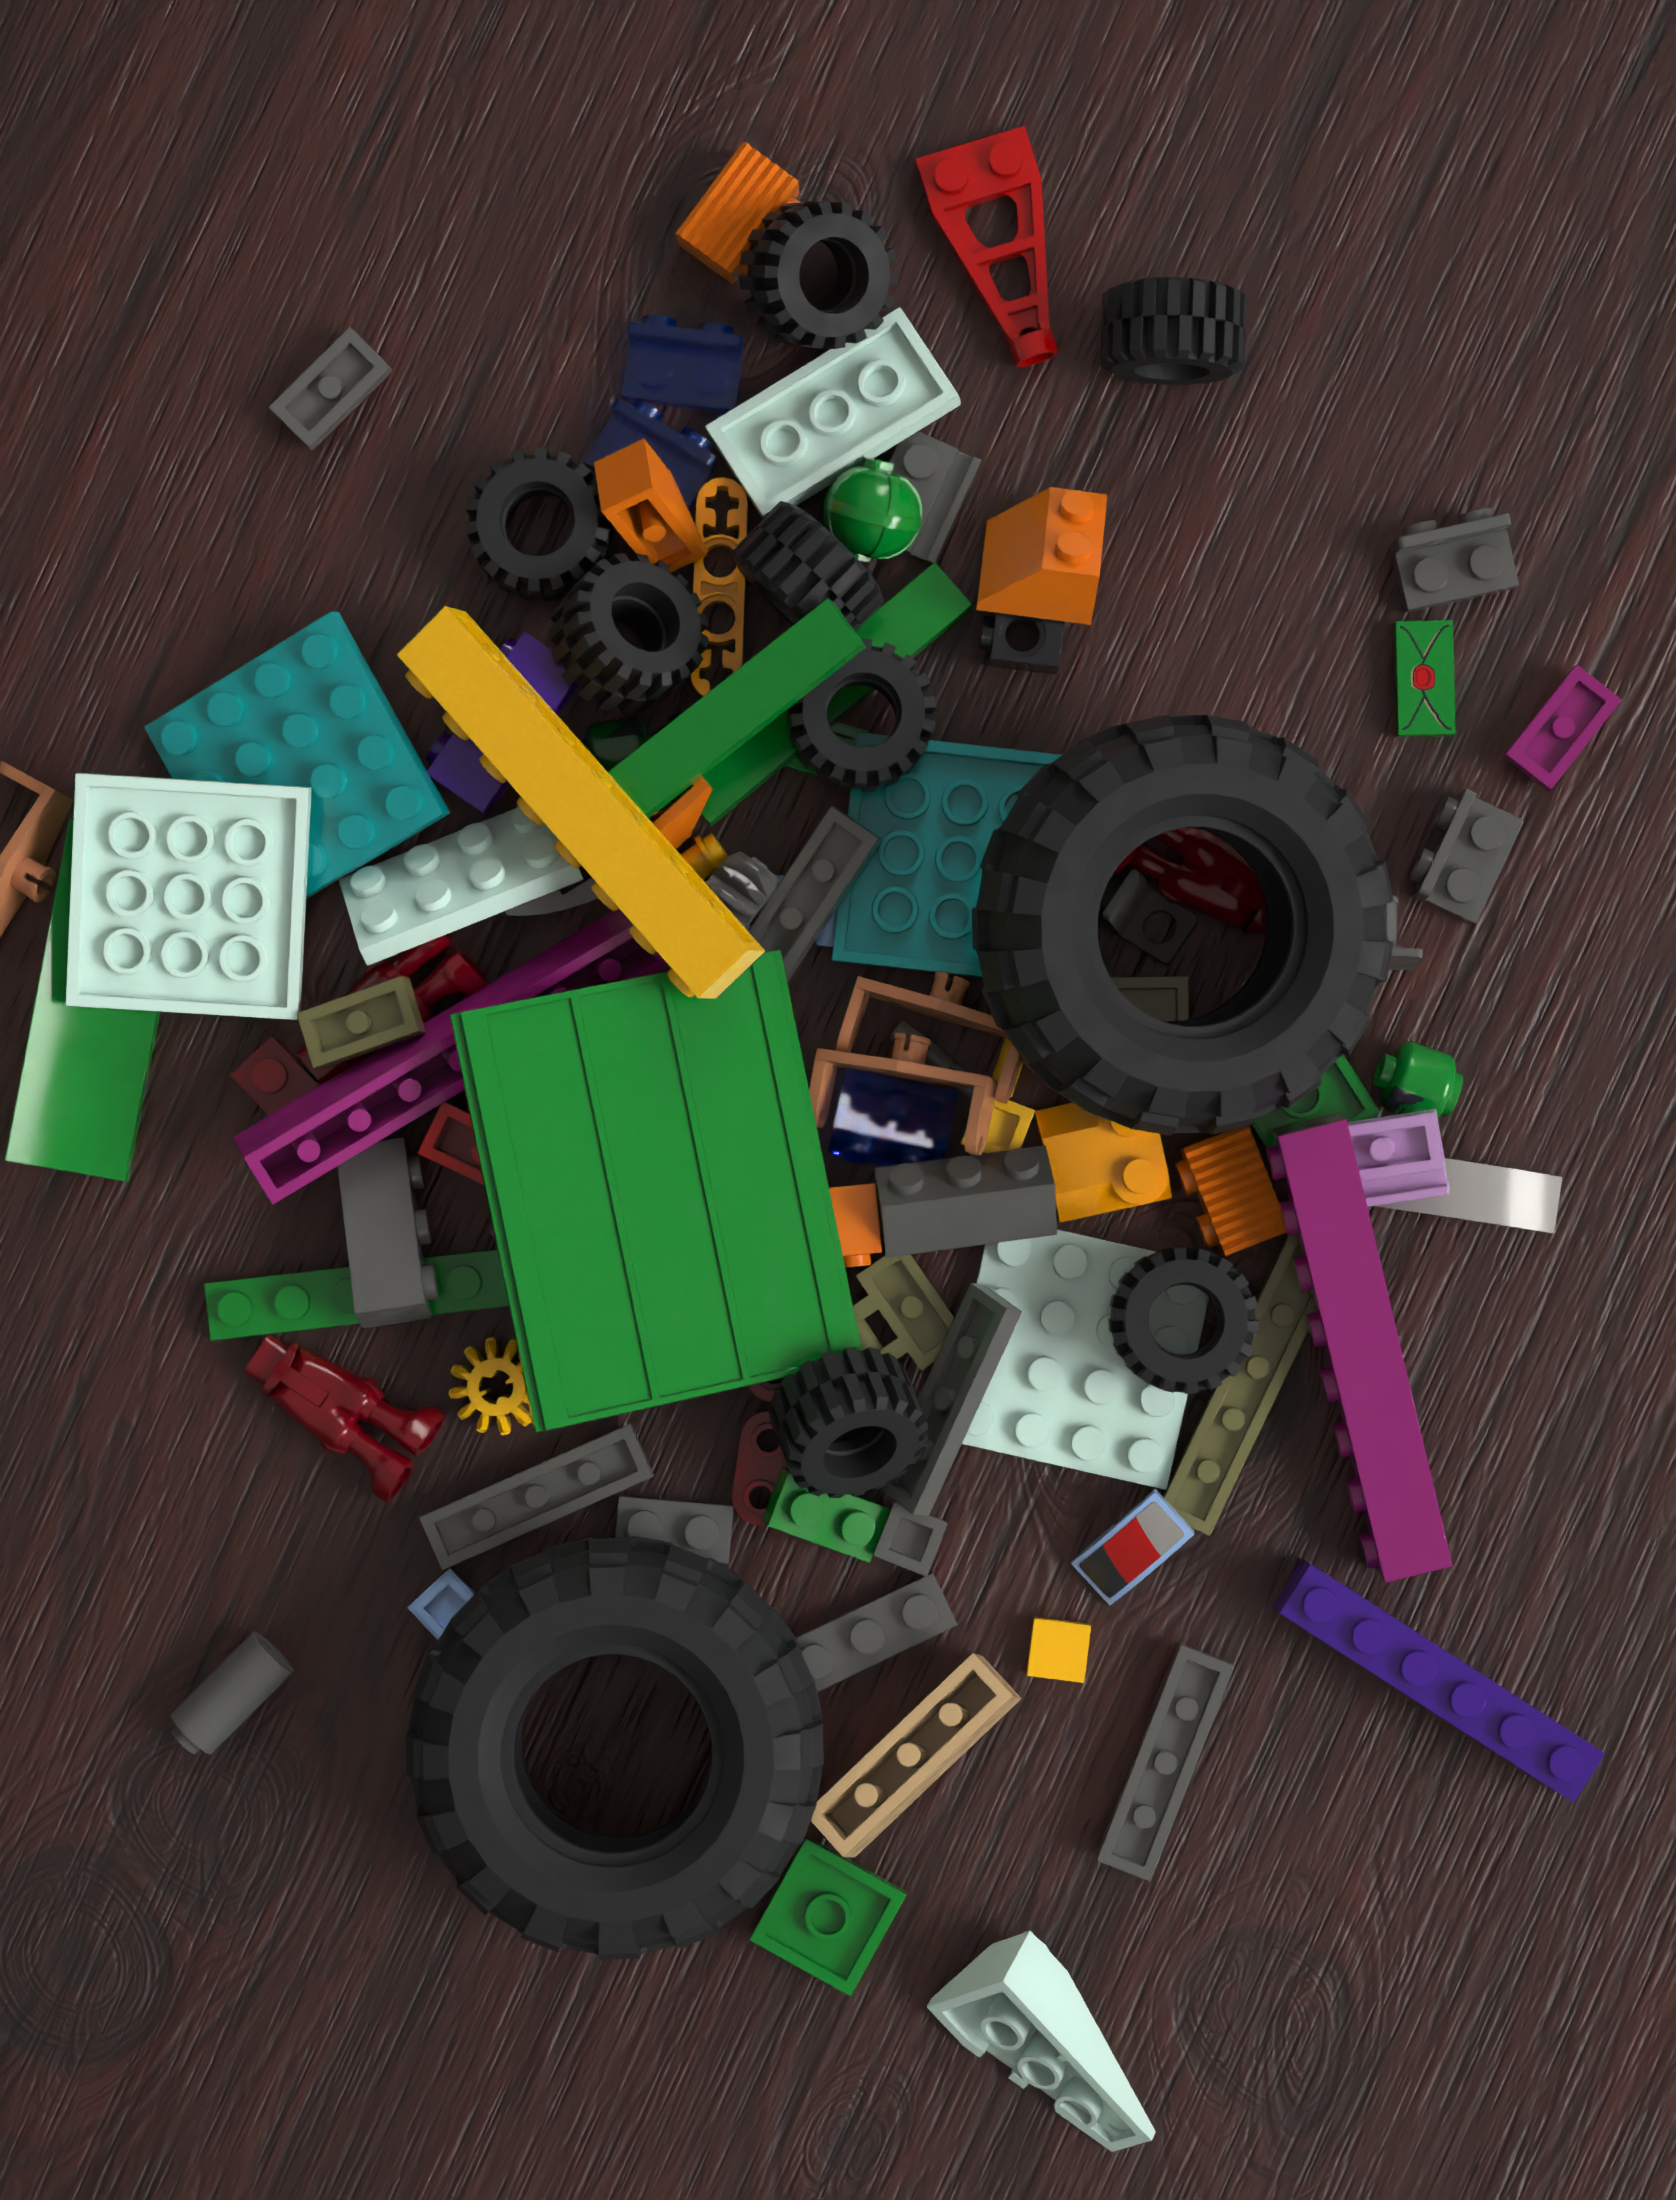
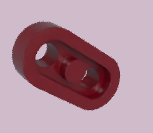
M769 1410L755 1413L745 1422L742 1428L732 1491V1502L737 1514L747 1523L756 1526H765L761 1521L767 1506L763 1508L754 1506L750 1501V1492L755 1487L763 1486L769 1489L772 1494L782 1468L788 1470L779 1445L774 1450L766 1451L759 1446L757 1441L761 1431L765 1429L773 1430Z

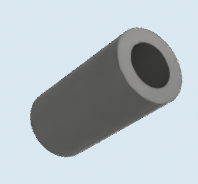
M253 1631L171 1713V1718L176 1724L171 1729L172 1735L190 1753L196 1754L201 1749L211 1755L294 1672L292 1666L272 1643L259 1633Z

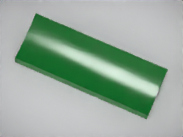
M69 820L5 1161L129 1182L161 1011L66 1006L74 820Z

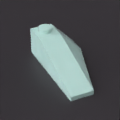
M1031 1931L991 1944L930 1999L927 2008L965 2048L979 2058L985 2051L989 2052L1012 2069L1008 2078L1024 2089L1028 2084H1031L1041 2089L1056 2100L1054 2104L1056 2113L1111 2152L1152 2141L1156 2131L1068 1971L1050 1953L1047 1946L1038 1940Z

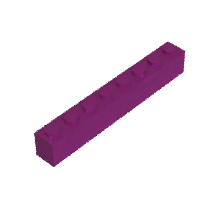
M620 909L617 911L612 910L488 984L478 992L423 1023L426 1033L381 1048L237 1134L233 1139L272 1204H275L465 1090L450 1014L658 974L670 966L658 952L650 954L643 949L629 932V929L633 926L631 921Z
M1338 1112L1273 1128L1275 1144L1266 1146L1267 1157L1273 1179L1284 1178L1289 1200L1279 1202L1281 1216L1287 1236L1297 1234L1302 1256L1293 1258L1294 1270L1300 1291L1311 1290L1316 1312L1306 1314V1319L1314 1348L1324 1346L1329 1367L1319 1369L1320 1378L1327 1402L1337 1401L1342 1422L1333 1424V1432L1340 1457L1350 1456L1355 1478L1347 1479L1346 1486L1353 1512H1364L1368 1532L1359 1534V1540L1367 1568L1377 1566V1570L1385 1583L1452 1567L1451 1556L1347 1119Z

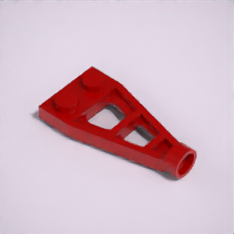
M1025 126L917 158L915 165L931 217L1007 340L1015 367L1022 368L1036 365L1058 355L1059 350L1049 323L1042 180ZM1007 196L1014 201L1017 207V235L1012 242L992 248L985 247L976 239L967 224L965 213L969 207ZM1021 256L1027 263L1031 291L1028 296L1008 302L1000 296L990 275L989 268L993 264ZM1032 328L1037 330L1020 336L1021 332L1025 329Z

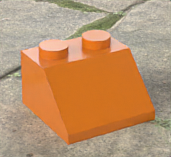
M1049 487L987 520L976 610L1091 625L1100 578L1107 494Z

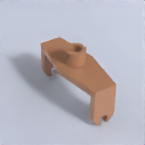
M2 760L0 762L1 774L40 794V796L0 855V937L27 896L34 902H41L50 894V891L38 885L39 881L42 880L54 887L56 872L54 869L44 865L74 801Z
M935 972V980L930 996L858 976L839 1033L836 1051L852 1052L870 997L946 1022L1007 1039L1008 1037L1001 1028L996 1026L992 1015L962 1006L967 989H969L971 982L963 978L954 976L949 990L952 981L949 978V974ZM1012 1043L1009 1047L995 1095L996 1101L1005 1104L1009 1102L1022 1063L1020 1061L1021 1056Z
M894 1033L893 1039L895 1041L891 1059L817 1048L809 1088L817 1128L822 1129L826 1123L837 1067L912 1081L972 1089L973 1096L965 1133V1152L974 1155H981L983 1153L988 1137L998 1081L986 1075L925 1065L931 1039L917 1035L907 1037L905 1033Z

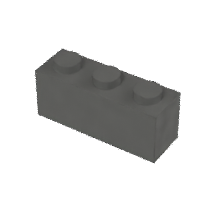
M404 1137L378 1141L337 1166L354 1311L362 1328L431 1318L429 1300L439 1298L434 1264L425 1265L423 1244L432 1243V1232L428 1210H418L416 1190L425 1188L421 1155L411 1156Z
M1046 1145L874 1168L878 1216L886 1257L1057 1235L1055 1183Z

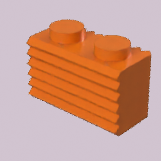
M743 141L675 233L677 244L733 284L740 273L748 276V265L740 264L742 252H752L754 245L747 240L752 230L766 229L761 219L770 212H782L781 206L801 203L796 199L799 195V181Z
M1249 1126L1225 1131L1179 1149L1183 1161L1175 1163V1169L1185 1194L1188 1196L1197 1193L1204 1214L1195 1217L1207 1249L1217 1246L1220 1255L1227 1256L1286 1233L1279 1201Z

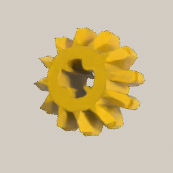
M490 1337L485 1340L487 1360L483 1358L475 1347L469 1346L464 1350V1353L475 1368L472 1370L457 1364L452 1367L451 1374L468 1380L467 1386H457L450 1389L449 1396L452 1399L469 1397L471 1403L461 1408L458 1412L461 1420L470 1417L476 1410L482 1412L477 1422L476 1430L478 1432L485 1433L490 1427L492 1417L497 1416L500 1434L507 1435L511 1432L510 1412L523 1426L531 1423L530 1413L521 1405L523 1402L527 1404L529 1402L521 1363L514 1360L518 1353L516 1340H510L506 1346L504 1356H500L497 1339ZM499 1371H503L509 1375L510 1378L505 1383H513V1391L511 1395L504 1394L497 1401H494L487 1396L491 1388L484 1389L485 1377L492 1378Z

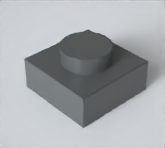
M894 1500L873 1556L927 1577L948 1522L933 1515H929V1517L912 1515Z

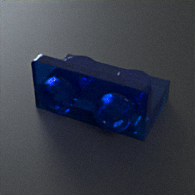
M657 315L643 316L642 323L629 322V343L622 390L623 401L727 413L737 407L744 341L743 336L733 334V327L720 323L705 322L700 323L699 330L676 327V320Z
M617 397L611 407L613 414L585 458L584 465L595 471V461L644 438L672 473L690 512L697 500L698 492L708 482L717 467L716 456L709 451L713 444L699 433L687 427H683L681 432L678 433L660 422L664 415L639 398L634 397L631 404Z
M846 1068L828 1152L857 1165L875 1163L884 1166H894L903 1163L944 1159L958 1092Z

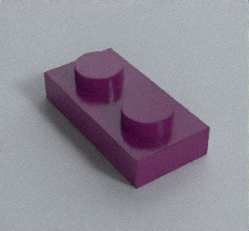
M1575 665L1503 757L1548 792L1559 781L1622 699L1579 665Z

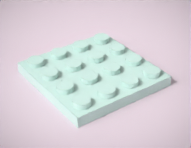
M76 773L66 1006L298 1020L296 1013L301 1012L312 787Z
M1057 1230V1235L985 1244L976 1284L989 1287L1021 1310L1022 1313L962 1444L1167 1490L1188 1394L1161 1390L1133 1374L1125 1366L1126 1364L1123 1359L1117 1354L1112 1344L1114 1340L1112 1332L1109 1331L1108 1319L1111 1318V1307L1109 1305L1112 1294L1115 1295L1120 1285L1118 1283L1125 1272L1128 1273L1135 1266V1262L1144 1256L1147 1257L1156 1252L1062 1230ZM1190 1285L1173 1286L1163 1291L1153 1302L1149 1313V1327L1155 1341L1171 1353L1191 1354L1196 1352L1199 1346L1209 1296L1202 1290Z

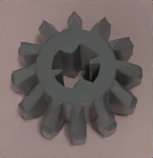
M740 851L727 856L722 864L715 868L713 874L705 883L749 931L777 889L778 877L767 870L768 866L755 857L750 858Z

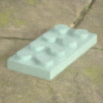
M900 307L882 318L884 321L877 330L864 329L867 336L864 340L857 344L846 343L845 348L830 349L705 426L708 435L762 519L780 501L797 506L834 483L847 469L863 465L864 457H877L961 405L958 393Z
M517 806L513 810L480 823L470 824L458 832L428 844L415 846L408 852L373 866L363 867L355 873L339 879V883L359 950L368 966L581 881L583 877L580 869L573 867L559 854L554 846L558 838L546 824L537 825Z

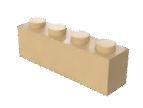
M972 1653L817 1801L811 1822L843 1857H856L1022 1698L983 1656Z

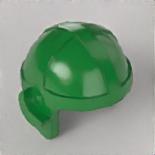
M864 457L863 465L847 469L835 480L824 498L823 508L825 528L858 561L870 563L871 558L890 559L905 551L915 540L923 518L922 503L916 488L906 478L892 472L893 463Z

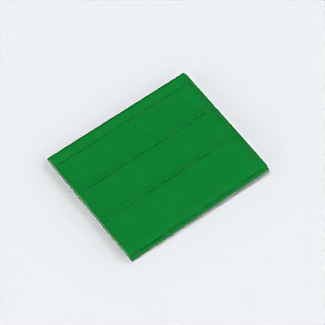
M781 950L765 952L759 956L716 999L697 998L695 995L692 998L686 996L672 983L667 972L450 1014L530 1407L529 1413L533 1432L547 1431L784 1378L789 1374H796L800 1371L799 1366L808 1360L813 1362L821 1358V1354L832 1350L834 1353H838L847 1347H857L859 1351H862Z

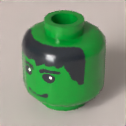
M1413 1041L1402 1043L1392 1055L1384 1053L1379 1059L1373 1076V1085L1381 1088V1105L1386 1111L1396 1115L1436 1109L1438 1118L1441 1115L1447 1117L1451 1114L1458 1101L1463 1084V1075L1456 1072V1062L1452 1056Z

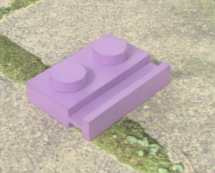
M1436 1109L1347 1122L1367 1207L1449 1194L1450 1185L1447 1180L1446 1163Z

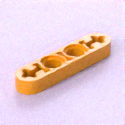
M725 477L714 478L705 483L698 492L695 526L705 545L706 553L714 547L720 546L727 547L733 551L748 534L747 496L742 486L733 479ZM718 491H727L730 501L739 502L738 509H731L727 514V531L731 532L738 529V539L723 534L704 538V529L707 528L716 532L717 517L715 510L706 508L707 501L712 502L717 499ZM705 557L694 562L693 593H697L702 603L697 608L698 613L703 614L706 608L712 604H726L733 610L735 622L732 628L724 634H713L706 629L702 634L709 638L708 644L723 646L735 643L734 653L723 650L722 653L724 671L734 673L743 666L746 578L740 572L737 565L730 575L721 578L714 577L706 571L704 567ZM711 649L705 650L701 654L704 659L691 674L692 685L700 697L705 696L711 691L709 681L700 679L701 671H709L711 669Z

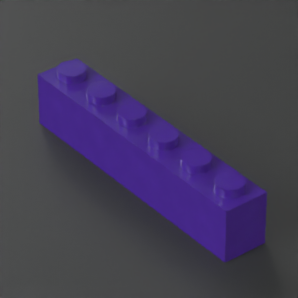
M1305 1559L1301 1560L1272 1606L1284 1617L1573 1803L1605 1755L1604 1752Z

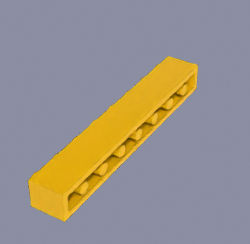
M445 606L397 654L410 669L405 674L410 684L424 697L430 699L433 696L447 711L442 716L446 725L461 739L467 741L470 738L483 753L479 758L483 767L499 782L505 783L508 781L521 796L516 802L523 813L539 826L543 823L546 824L558 838L554 846L559 854L575 868H579L582 865L596 881L591 886L595 895L611 910L617 911L620 909L633 924L629 929L632 937L650 954H655L656 952L660 954L671 967L667 972L669 979L683 994L690 998L695 995L697 998L716 999L765 952L762 946L466 611Z

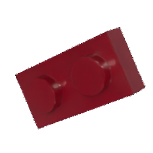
M275 1036L269 1037L230 1075L268 1116L320 1085Z

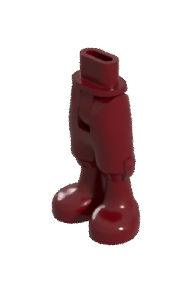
M1197 827L1170 830L1154 837L1174 849V852L1181 857L1180 861L1169 860L1142 843L1118 865L1112 877H1115L1124 871L1136 869L1140 873L1157 880L1156 886L1160 893L1167 898L1168 902L1186 904L1209 917L1243 930V933L1247 935L1251 934L1254 930L1264 936L1266 935V908L1263 893L1254 872L1236 850L1218 839V836Z
M448 933L398 953L392 960L383 959L366 966L363 972L364 976L344 996L400 976L409 978L421 966L431 959L441 956L455 944L454 938ZM454 949L427 978L413 988L423 1023L430 1019V1007L442 998L455 993L470 996L490 984V981L481 969L462 950ZM306 1045L296 1053L316 1079L323 1084L378 1050L322 1070L312 1067Z
M271 1334L262 1342L244 1371L264 1385L261 1391L262 1394L266 1397L269 1396L297 1423L321 1441L320 1444L324 1451H331L340 1455L350 1452L363 1463L372 1477V1492L377 1498L386 1503H390L402 1489L414 1469L415 1462L404 1454L377 1442L363 1432L357 1421L360 1419L372 1423L394 1438L403 1448L415 1456H419L435 1439L447 1417L445 1412L432 1405L424 1406L415 1412L400 1410L383 1401L384 1394L373 1378L358 1377L338 1364L302 1348L301 1345L295 1342L289 1347Z

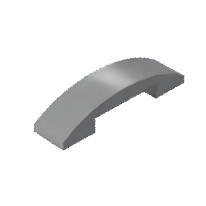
M1445 1158L1447 1180L1450 1185L1448 1195L1373 1206L1554 1234L1562 1177Z

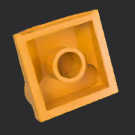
M1075 1103L1035 1111V1118L1043 1146L1046 1145L1055 1183V1199L1059 1223L1172 1198L1168 1168L1160 1134L1130 1129L1089 1113Z

